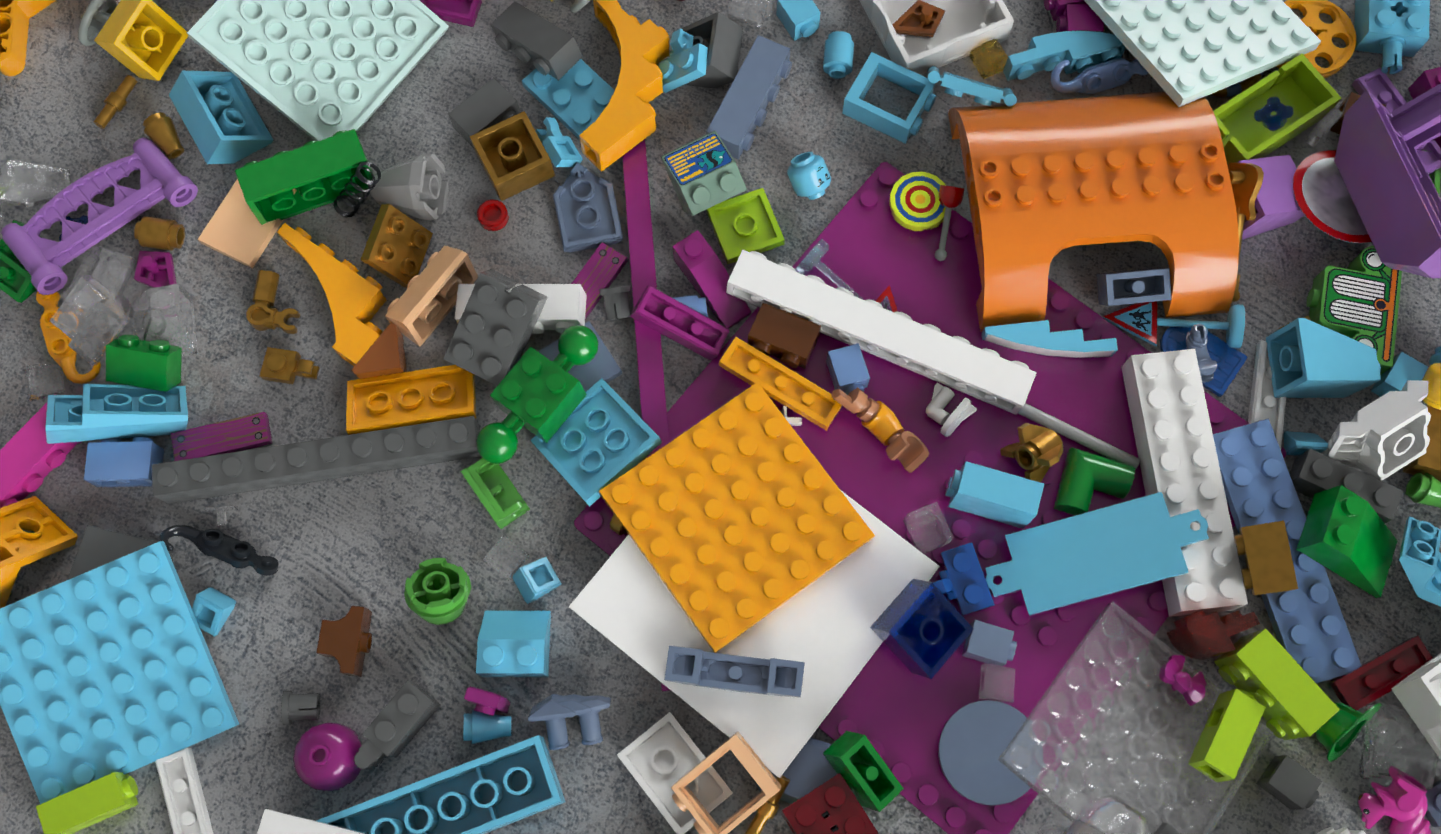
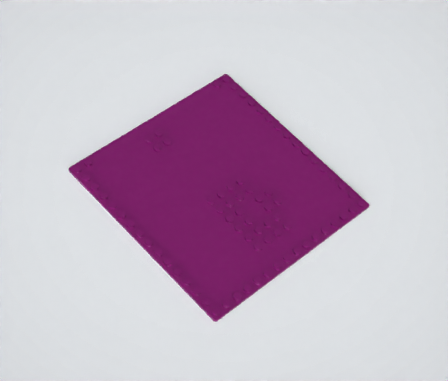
M883 162L877 167L792 266L796 272L805 276H817L831 287L848 289L855 297L862 300L870 299L875 301L890 285L898 312L909 315L913 321L922 325H934L941 330V333L951 337H963L970 342V345L980 349L994 350L1001 358L1009 361L1023 362L1029 366L1030 370L1037 372L1027 396L1026 404L1139 458L1121 367L1131 355L1148 354L1151 352L1049 278L1044 320H1049L1050 332L1082 329L1084 341L1116 338L1118 351L1113 356L1088 358L1045 356L1010 349L982 340L976 306L982 285L972 223L952 209L945 246L947 257L943 261L937 260L935 252L939 249L943 222L933 229L912 231L895 221L891 214L889 197L894 184L905 174L888 162ZM886 296L880 304L884 308L885 303H887L886 310L889 309L892 312L888 296ZM760 307L755 309L720 350L718 357L712 359L667 412L669 442L751 387L750 384L720 367L719 361L735 337L748 343V334ZM820 333L806 368L804 369L799 366L797 368L786 367L832 394L835 388L826 363L828 351L850 345ZM863 350L861 352L870 376L868 387L864 389V393L868 396L867 399L872 398L874 401H881L887 405L896 415L904 431H910L916 435L929 451V456L912 473L904 469V466L897 458L890 460L886 452L888 446L883 445L861 424L862 420L857 417V413L853 414L842 406L826 431L787 407V417L802 418V425L792 426V428L838 488L940 566L927 584L941 580L939 572L945 570L940 556L941 552L972 542L986 579V567L1012 561L1005 535L1075 516L1054 509L1067 453L1070 448L1073 447L1108 458L1057 433L1063 443V453L1059 462L1048 469L1041 483H1044L1037 516L1022 529L948 507L950 497L945 496L946 489L955 469L961 470L966 461L1025 478L1027 470L1018 464L1015 457L1002 456L1000 449L1009 444L1020 442L1017 428L1021 425L1029 423L1041 427L1044 426L1018 413L1015 415L939 383L951 389L955 394L943 409L950 415L965 397L971 400V405L977 408V411L963 420L950 436L945 437L940 433L943 425L928 417L925 412L927 406L932 401L934 386L937 384V381ZM769 354V357L783 364L779 358ZM1204 391L1213 434L1249 424ZM770 397L781 412L784 405ZM1281 447V453L1283 458H1285L1286 450ZM1140 463L1135 470L1130 491L1124 499L1094 490L1088 512L1146 496ZM600 497L590 507L587 505L574 520V526L607 555L611 556L629 534L626 532L620 536L610 529V521L614 513L603 498ZM1228 506L1230 520L1233 529V527L1235 526V522L1232 517L1230 508ZM994 577L993 583L996 585L1001 584L1002 577ZM1162 580L1033 615L1028 614L1022 590L994 597L992 590L989 589L995 605L962 616L956 599L949 601L947 594L929 598L926 587H924L818 728L834 741L846 731L865 735L904 788L899 794L947 834H1009L1169 616ZM978 620L1014 631L1012 641L1017 642L1013 660H1007L1004 666L997 667L962 656L970 623ZM977 701H998L1016 708L1029 719L1040 739L1042 763L1036 781L1023 796L1006 804L989 806L962 797L947 782L939 764V740L945 724L959 709Z

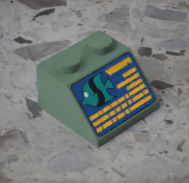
M712 131L660 156L684 212L692 216L747 190L735 160L716 131Z

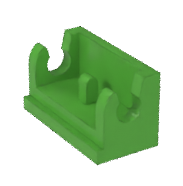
M482 458L461 471L500 529H503L530 510L499 464L487 462Z

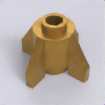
M1025 423L1017 428L1020 442L1005 446L1000 449V453L1002 456L1015 457L1018 464L1027 470L1025 478L1041 483L1048 469L1059 462L1063 453V443L1060 436L1052 429Z

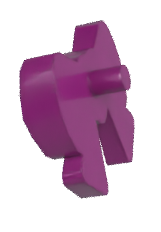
M1170 656L1168 658L1169 661L1161 667L1159 678L1161 681L1171 684V689L1179 691L1188 705L1193 706L1205 697V686L1207 684L1202 671H1199L1193 677H1190L1187 672H1182L1185 656Z

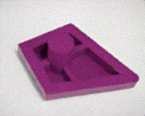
M139 251L134 279L156 290L178 297L172 254L170 252Z

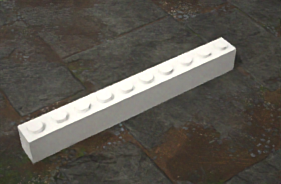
M742 250L727 283V294L758 307H761L762 303H766L821 325L820 333L849 345L859 343L860 349L1015 415L1024 406L1037 373L1030 370L1029 366L1023 362L1009 361L1001 358L994 350L977 348L970 345V342L963 337H951L941 333V330L934 325H922L913 321L909 315L903 312L886 310L880 303L874 300H862L855 297L848 289L831 287L817 276L800 274L792 266L785 263L776 264L771 262L763 254L756 251L748 252Z

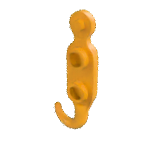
M37 291L36 300L44 307V312L40 318V326L49 355L62 368L66 378L76 384L91 382L100 372V359H94L93 368L88 373L79 374L77 372L75 362L78 343L70 316L65 310L58 307L60 294L56 292L50 295H42Z

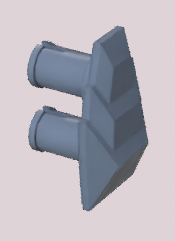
M552 694L532 707L528 721H545L549 742L548 747L550 750H559L570 745L565 718L576 715L579 716L582 744H597L603 741L599 712L610 707L611 698L599 695L581 696L573 694L562 696Z

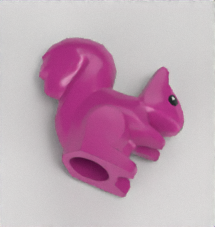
M1392 765L1389 767L1388 772L1393 780L1388 787L1371 782V786L1375 789L1374 791L1377 795L1370 793L1359 795L1358 805L1362 812L1361 819L1365 822L1367 829L1372 828L1386 815L1392 818L1389 825V834H1431L1429 829L1430 822L1424 819L1428 807L1427 789L1416 778Z

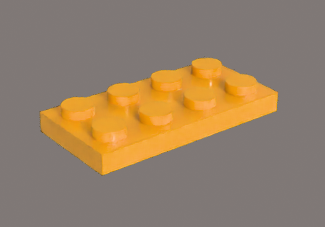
M457 365L347 381L346 432L348 435L474 416L477 419L475 374Z

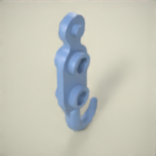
M1117 58L1088 67L1073 80L1062 82L1060 81V72L1069 65V60H1064L1054 67L1050 80L1052 87L1062 94L1072 92L1094 94L1125 84L1133 74L1147 75L1149 73L1137 59L1129 62L1124 58Z

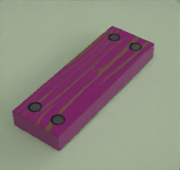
M603 242L571 283L581 284L587 295L585 320L603 296L600 295L599 289L609 288L628 262L626 256Z
M265 412L171 433L174 461L244 451L273 444L268 414Z

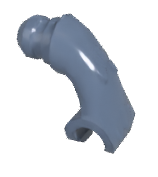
M1196 324L1186 335L1187 349H1195L1202 383L1213 380L1214 372L1217 369V362L1210 358L1207 350L1208 329L1202 324Z

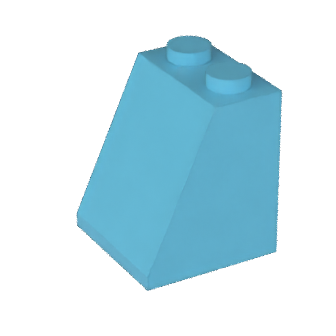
M1297 318L1266 337L1275 398H1345L1381 381V366L1377 360L1376 349L1306 318Z

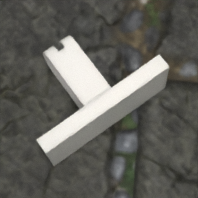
M783 406L781 412L791 426H801L802 418L787 417V406Z

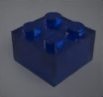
M912 579L870 627L913 674L929 679L934 677L974 630L932 582Z

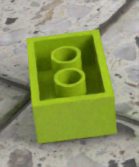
M1266 628L1241 637L1214 661L1220 668L1218 670L1219 674L1227 683L1251 693L1255 697V701L1266 707L1262 716L1267 721V728L1273 735L1283 740L1310 737L1340 710Z

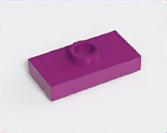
M471 686L470 688L467 687L464 696L465 700L476 705L474 711L494 716L495 710L508 713L511 703L507 698L499 694Z

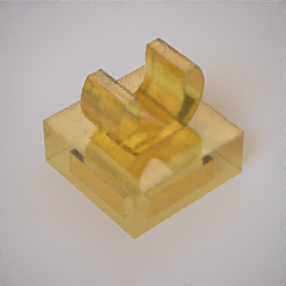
M992 39L983 43L982 46L971 50L969 56L983 80L1002 72L1008 59L997 39Z

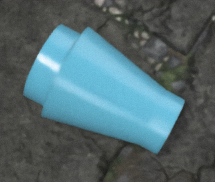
M472 710V713H464L463 741H472V744L511 736V716L496 714L491 716Z

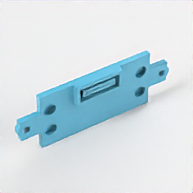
M1158 492L1005 535L1012 561L986 567V582L988 588L992 590L994 597L1022 590L1028 614H1037L1188 573L1181 547L1208 540V523L1201 516L1199 509L1170 517L1163 494ZM1196 522L1200 525V529L1194 531L1190 528V524ZM996 576L1002 577V583L999 585L993 583V579Z

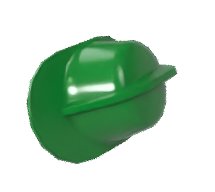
M1333 702L1340 710L1315 732L1317 740L1329 751L1327 755L1328 761H1335L1351 746L1362 727L1380 709L1381 703L1374 705L1365 713H1361L1343 703Z

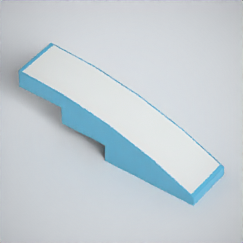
M1049 320L988 326L981 333L982 340L1010 349L1045 356L1072 358L1109 357L1118 351L1116 338L1084 341L1082 329L1050 332Z

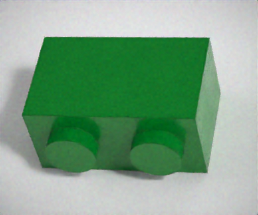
M121 335L118 339L106 345V381L167 392L181 383L182 347L172 346L165 340L144 341L139 340V337L136 335Z
M846 731L823 752V755L836 773L842 775L862 807L880 812L904 789L863 734Z

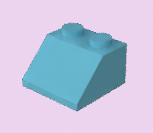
M485 611L477 642L476 674L482 677H549L551 611Z

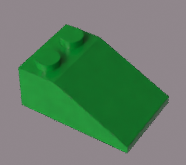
M1339 485L1314 494L1296 550L1375 598H1379L1382 595L1398 541L1368 501L1344 486Z

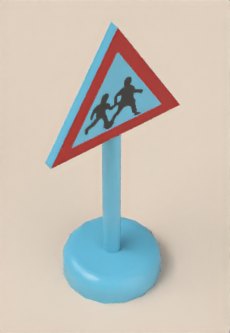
M1157 301L1136 303L1103 316L1111 324L1154 346H1157V326L1192 328L1196 324H1202L1207 329L1226 330V342L1231 348H1241L1245 330V307L1238 304L1231 306L1229 309L1227 322L1157 318Z

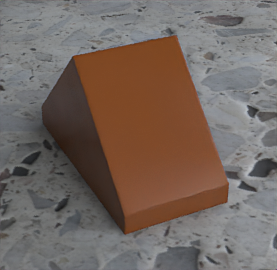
M392 322L351 370L358 379L407 372L403 335Z

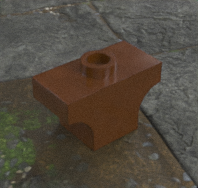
M351 606L348 614L340 620H322L316 653L325 657L336 658L340 665V673L348 676L362 677L365 653H369L372 646V633H369L372 611L365 607Z

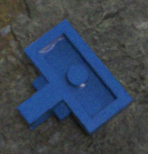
M972 542L940 553L945 570L939 572L941 580L925 586L929 598L947 594L949 601L956 599L962 616L995 605Z

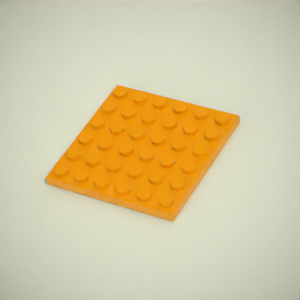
M758 382L599 491L603 500L714 653L727 646L875 537L871 529Z

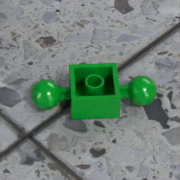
M573 325L566 328L559 337V354L553 361L530 346L494 389L490 396L499 409L507 414V417L502 423L488 424L479 432L476 439V447L484 460L494 464L510 460L517 451V434L523 426L548 443L587 394L580 381L568 372L574 365H585L596 356L599 345L598 339L590 328L583 325Z

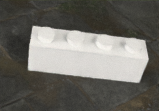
M458 284L455 320L458 323L475 284ZM523 284L548 297L534 327L533 334L543 333L544 330H556L562 333L566 328L573 325L585 326L587 295L581 284Z

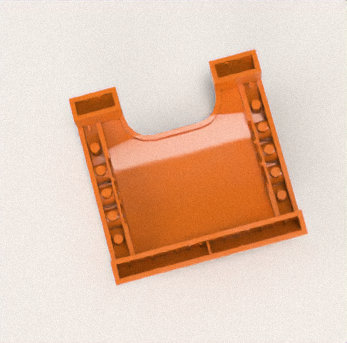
M1164 91L1021 102L1013 106L995 104L991 106L982 105L949 109L948 115L952 139H960L982 285L981 293L976 302L980 332L988 326L1044 321L1050 263L1053 257L1063 249L1079 245L1144 241L1151 242L1159 247L1168 260L1170 268L1171 300L1162 301L1165 318L1227 313L1229 311L1238 272L1239 235L1237 212L1219 126L1215 114L1205 97L1178 107Z

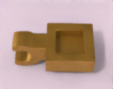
M267 347L259 376L267 381L294 384L295 376L317 379L320 367L313 366V361L300 359L301 355L297 351Z

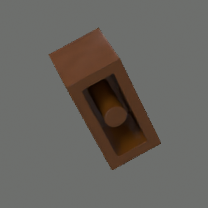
M762 303L748 334V344L768 356L770 354L779 358L786 366L792 368L799 366L805 369L820 336L821 325Z

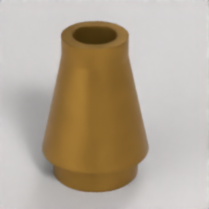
M159 112L152 114L144 120V133L169 159L177 158L183 154L184 148L180 143L170 117H166L165 113Z

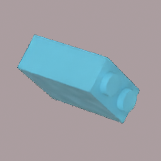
M966 461L961 470L955 469L953 477H950L945 496L950 497L948 505L950 508L1024 529L1037 516L1044 483Z

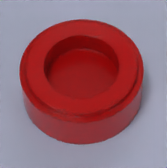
M487 200L477 210L480 225L488 231L501 230L508 223L509 214L507 208L499 200Z

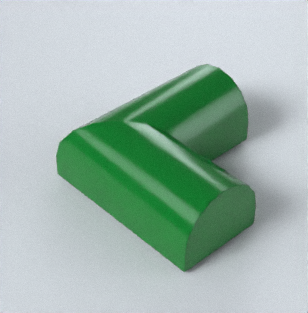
M1070 448L1067 453L1054 509L1075 516L1087 513L1094 490L1124 499L1132 486L1135 467L1080 449Z

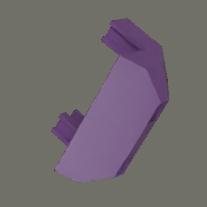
M1441 83L1392 112L1366 90L1344 114L1334 162L1381 262L1391 269L1432 279L1441 278V198L1416 150L1441 136Z

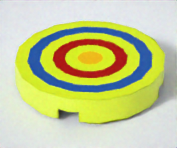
M911 172L902 176L894 184L889 197V206L895 221L912 231H923V229L938 227L944 221L946 209L939 201L940 185H945V183L936 175L927 172Z

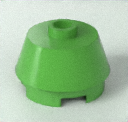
M432 558L419 564L420 569L413 573L410 579L408 577L406 579L404 596L408 607L430 624L443 625L456 620L464 611L470 595L471 582L469 576L461 566L458 567L447 563L445 558Z

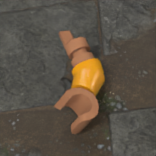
M859 388L851 391L849 395L840 389L833 390L832 398L851 413H857V417L862 420L861 424L883 445L888 446L886 452L890 460L897 458L904 466V469L912 473L929 456V451L925 444L910 431H904L894 412L883 402L874 401L872 398L867 399V394Z

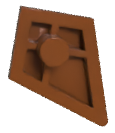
M918 0L892 25L897 34L934 37L945 14V10Z

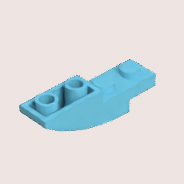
M1063 31L1032 37L1027 51L1008 56L1003 72L1007 81L1016 78L1022 80L1042 70L1052 71L1061 61L1069 60V65L1064 67L1065 73L1070 74L1076 71L1082 73L1088 67L1121 58L1126 47L1114 34Z

